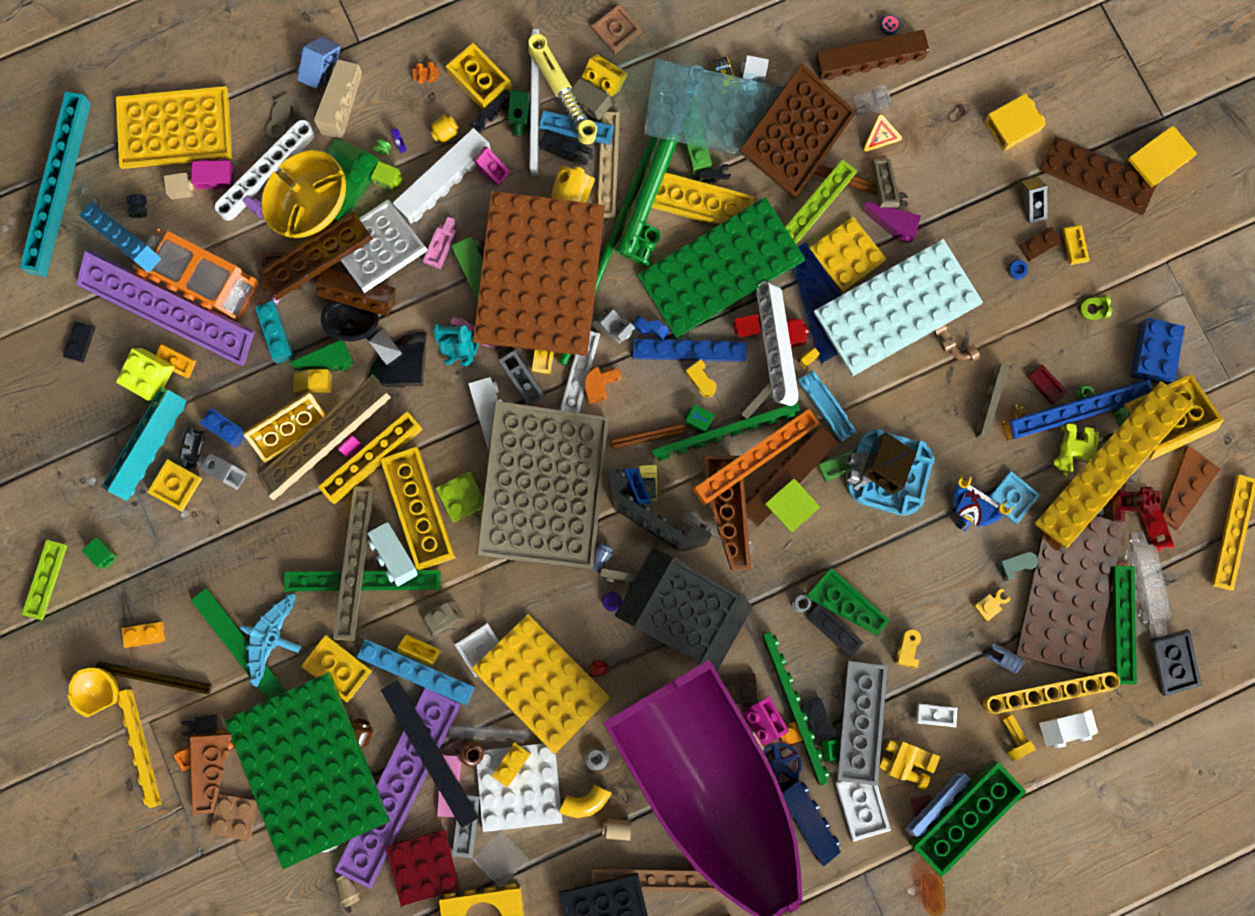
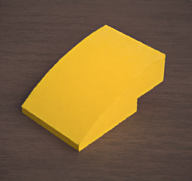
M1172 126L1133 154L1128 160L1152 188L1189 162L1197 153L1179 131Z

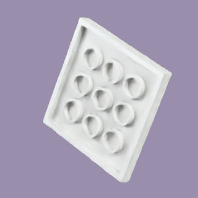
M388 199L359 218L373 240L340 261L365 293L425 253L427 249Z
M543 743L521 746L531 755L508 788L493 778L492 775L511 747L484 750L483 759L477 764L483 832L563 823L562 814L559 813L561 800L556 754L554 755Z

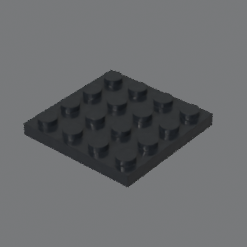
M638 873L559 891L564 916H648Z

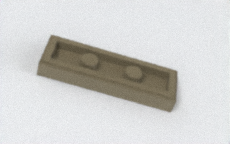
M872 159L871 165L880 207H899L900 200L891 159Z

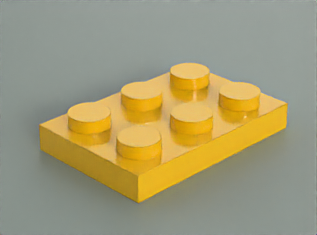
M327 635L323 637L301 666L315 678L331 672L340 697L347 703L372 673L370 668Z

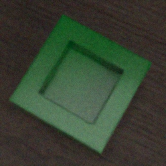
M840 740L822 741L824 761L839 760Z

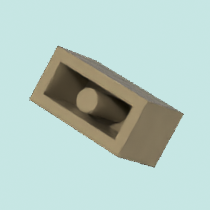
M580 78L571 89L572 96L576 97L575 101H578L577 104L580 105V109L598 122L612 106L609 98L610 95L603 89H597L590 81L586 82Z

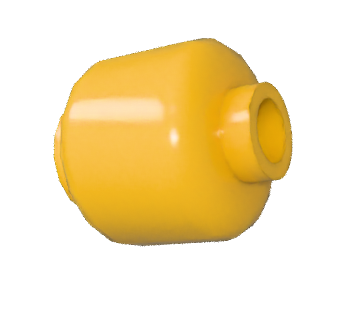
M442 115L431 123L432 131L430 133L436 141L440 140L446 143L457 135L459 127L452 116Z

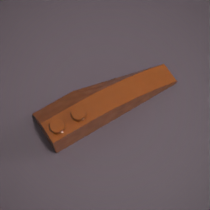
M704 455L705 480L740 456ZM743 478L709 502L730 570L751 569Z

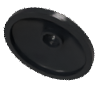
M336 301L328 303L321 312V325L324 331L331 337L341 341L363 340L372 335L378 326V314Z

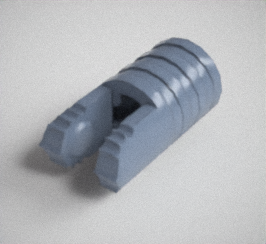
M992 642L990 646L993 650L1001 653L1000 658L988 652L985 653L984 657L1017 674L1024 659Z

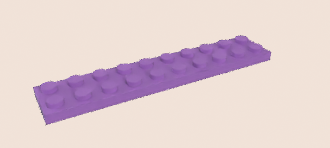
M91 250L85 251L76 285L240 366L245 364L254 337V330L213 310H209L199 303L191 301L183 295L146 277H142L136 274V272Z
M425 688L415 709L440 749L461 704ZM405 731L377 784V789L390 822L350 839L335 869V872L369 889L372 888L388 856L386 846L394 844L428 774V770Z

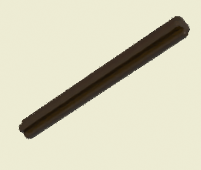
M100 661L96 664V668H102L112 675L203 694H210L212 685L209 683Z

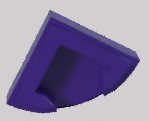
M397 128L391 130L400 153L407 151Z

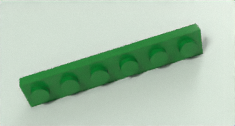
M1113 566L1114 672L1120 679L1119 685H1137L1135 566Z

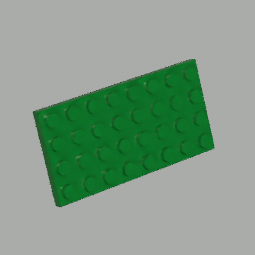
M764 197L637 276L677 339L756 291L760 287L759 284L761 282H771L804 262L805 258L768 199Z

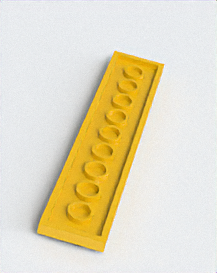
M1160 381L1035 522V525L1067 549L1190 410L1193 403Z

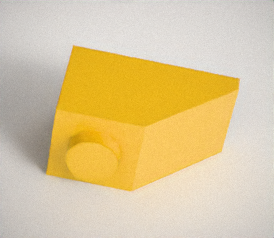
M328 369L306 370L296 373L293 378V393H306L307 391L311 393H332V374Z

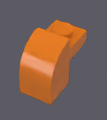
M596 367L589 372L585 380V391L589 404L607 399L604 385L621 380L619 369L609 368L601 374L599 367Z

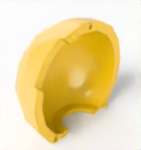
M89 667L79 670L73 675L69 683L67 696L70 705L77 713L84 717H90L115 704L118 701L119 688L116 679L110 672L102 668Z

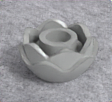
M591 746L584 755V762L591 770H602L609 761V755L602 746Z

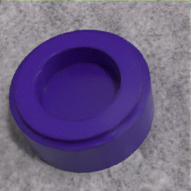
M608 592L603 597V606L608 611H616L622 603V598L617 592Z

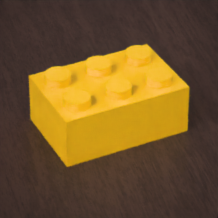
M474 43L446 65L448 76L482 111L505 90L509 92L512 90L511 81Z

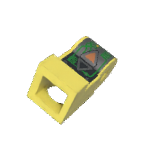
M657 465L639 466V472L652 502L657 501Z

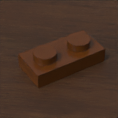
M1051 226L1022 243L1019 248L1028 262L1056 247L1062 241Z

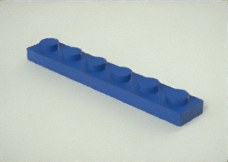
M633 339V359L746 362L747 342Z

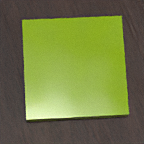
M795 479L790 481L765 504L790 533L795 531L820 508Z

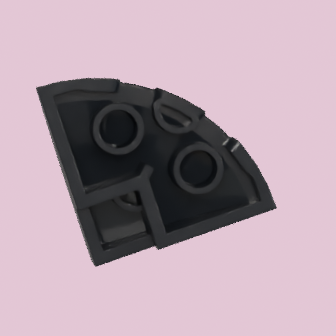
M427 332L408 334L394 341L393 343L402 354L388 365L378 356L370 369L368 378L373 374L383 387L405 388V386H423Z

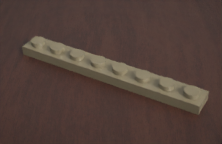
M354 486L334 640H355L368 541L367 533L369 532L374 489L371 487Z

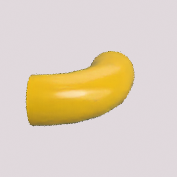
M594 784L591 791L584 797L576 798L567 794L559 813L574 818L591 816L603 808L612 792Z

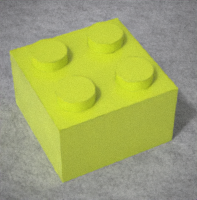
M132 348L116 383L150 401L154 399L160 387L165 388L175 366L144 348Z

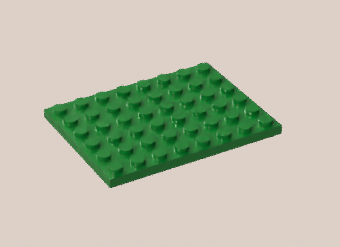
M331 672L325 673L224 720L228 731L232 732V742L254 798L257 801V806L282 870L390 822Z

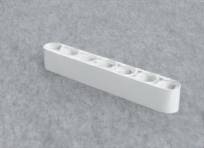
M306 120L296 122L216 202L215 210L222 219L226 221L234 219L246 207L243 200L247 196L253 200L265 188L273 172L278 174L281 171L278 166L289 157L301 152L313 140L315 134L309 122ZM308 129L306 133L301 134L302 130ZM295 142L293 146L288 147L289 143ZM282 155L280 159L275 160L276 156ZM269 168L266 173H262L263 169ZM256 181L253 186H249L250 182ZM238 194H242L240 199H236ZM225 207H229L227 212H222Z
M763 281L759 284L760 287L757 288V299L772 396L775 402L793 406L798 401V389L782 290L777 285Z

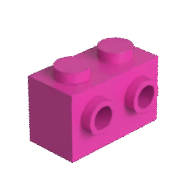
M770 696L743 710L746 719L762 746L789 732Z

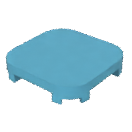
M882 429L867 432L860 439L855 453L859 454L864 450L870 454L874 440L885 432ZM888 433L916 452L905 487L894 495L872 481L861 485L859 490L853 489V483L848 482L847 489L850 497L861 505L896 515L907 516L915 513L922 507L925 501L924 496L935 456H933L931 449L926 445L927 443L921 440L916 441Z

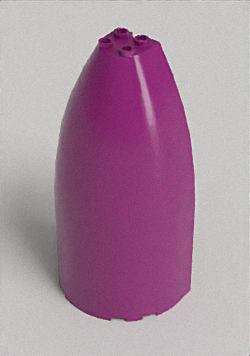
M710 660L602 722L652 811L669 837L692 866L713 887L753 916H780L785 911L792 913L799 908L798 904L803 902L798 844L790 812L776 776L762 748Z

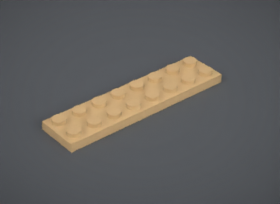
M373 374L257 475L271 499L275 500L278 496L282 495L288 487L298 481L304 473L310 470L321 458L325 457L329 451L341 443L346 436L356 430L363 421L391 398Z

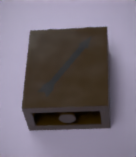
M885 432L874 440L862 475L894 495L905 487L916 452Z

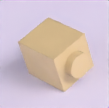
M187 173L164 176L166 194L171 200L194 197L193 190H195V187L191 183L192 179Z

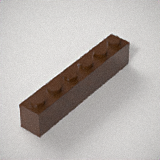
M923 29L817 52L815 62L820 80H832L837 76H851L860 71L865 73L874 68L884 69L890 65H902L911 60L921 61L927 56L930 49Z
M820 427L818 431L814 428L807 436L809 440L805 444L801 442L794 449L796 454L792 458L788 456L781 463L783 467L779 471L775 469L768 477L770 481L766 485L762 483L755 490L756 496L753 499L748 497L745 501L747 518L757 527L772 513L765 504L793 479L800 484L837 445L838 441L824 428Z

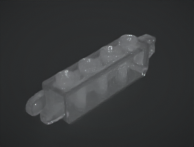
M1143 531L1129 534L1130 549H1126V561L1129 562L1130 566H1135V600L1140 608L1139 617L1144 625H1148L1151 637L1158 638L1167 635L1165 622L1171 620L1172 613L1157 547L1152 544L1148 545Z

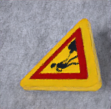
M878 114L863 149L864 151L873 150L900 141L902 136L882 114Z

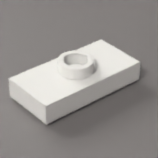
M917 703L915 723L956 727L958 708Z

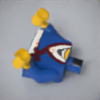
M964 474L960 475L959 482L953 491V507L955 512L961 516L955 525L956 527L965 532L971 523L977 527L987 526L997 522L1005 514L1011 512L1014 506L1011 508L1005 507L1007 500H1004L1000 506L998 502L971 486V477L968 481H964Z

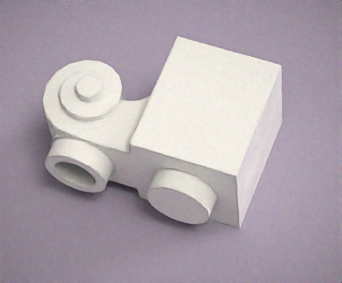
M747 55L746 62L742 61L740 73H743V78L738 79L737 90H740L743 96L751 97L754 94L755 83L764 84L768 59Z

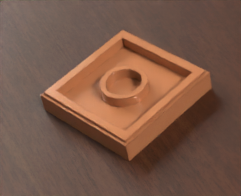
M619 4L591 26V29L614 55L642 33V29Z

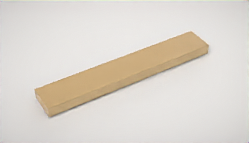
M607 111L601 118V123L614 125V131L610 145L600 143L597 204L605 205L604 219L616 220L620 112Z

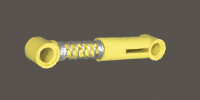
M541 34L532 35L529 39V55L535 59L555 96L562 99L561 102L567 108L566 111L572 117L571 120L574 121L579 141L583 144L593 143L597 133L596 124L582 113L583 110L577 104L578 101H575L576 97L572 96V87L549 49L546 38ZM535 45H540V46H542V47L538 49V48H535L534 46H535ZM584 130H589V131H591L592 133L589 134V135H587V134H584L583 131H584Z

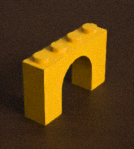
M516 883L506 884L503 889H496V886L486 887L482 892H476V889L466 890L462 895H456V892L445 893L444 897L439 900L441 916H465L471 906L481 902L494 905L502 916H525L521 886L516 887Z

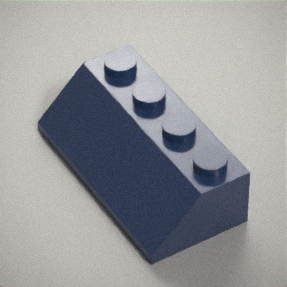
M796 780L782 788L781 792L797 828L817 862L824 867L841 852L839 849L841 844L836 835L832 836L828 829L831 827L826 818H821L817 812L820 808L814 799L810 800L807 795L810 791L806 784Z

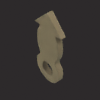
M287 93L274 100L276 104L272 110V120L266 126V133L273 140H279L287 132L285 124L291 117V106L295 107ZM278 126L280 127V132L273 133L272 129Z

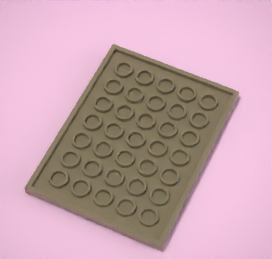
M495 401L476 556L593 569L609 417Z

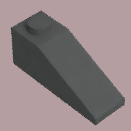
M510 347L498 354L499 362L528 406L545 398L543 391L517 348Z

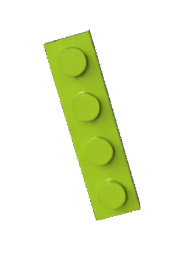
M46 540L22 615L38 620L44 619L68 545Z

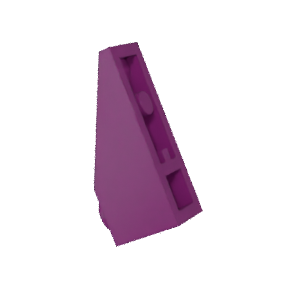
M866 201L862 211L890 235L905 243L914 240L921 215L890 207H880L878 204Z

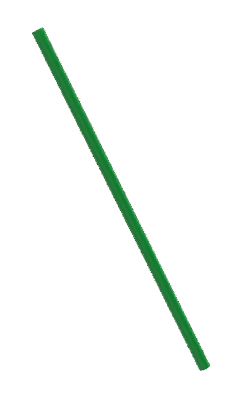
M667 95L600 257L595 294L675 99L672 96ZM561 353L558 363L567 366L571 354Z

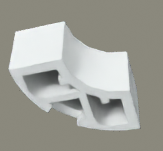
M1092 710L1077 712L1039 723L1045 745H1053L1054 749L1065 747L1066 742L1080 739V742L1091 740L1092 735L1098 733Z

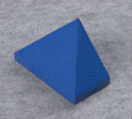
M638 468L623 469L622 472L626 474V479H628L627 487L631 497L634 498V502L637 505L652 503Z

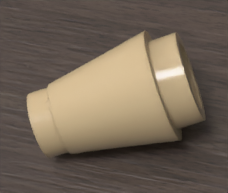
M341 876L336 879L341 904L343 903L344 907H348L360 900L358 897L359 893L349 878Z

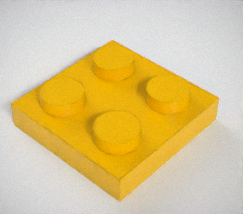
M167 459L147 493L183 512L202 478Z

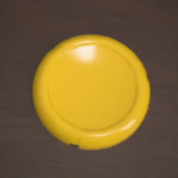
M319 150L299 152L278 166L281 169L278 174L275 172L271 174L265 185L261 200L262 214L267 225L283 236L303 238L316 234L328 226L339 213L346 194L344 172L331 155Z

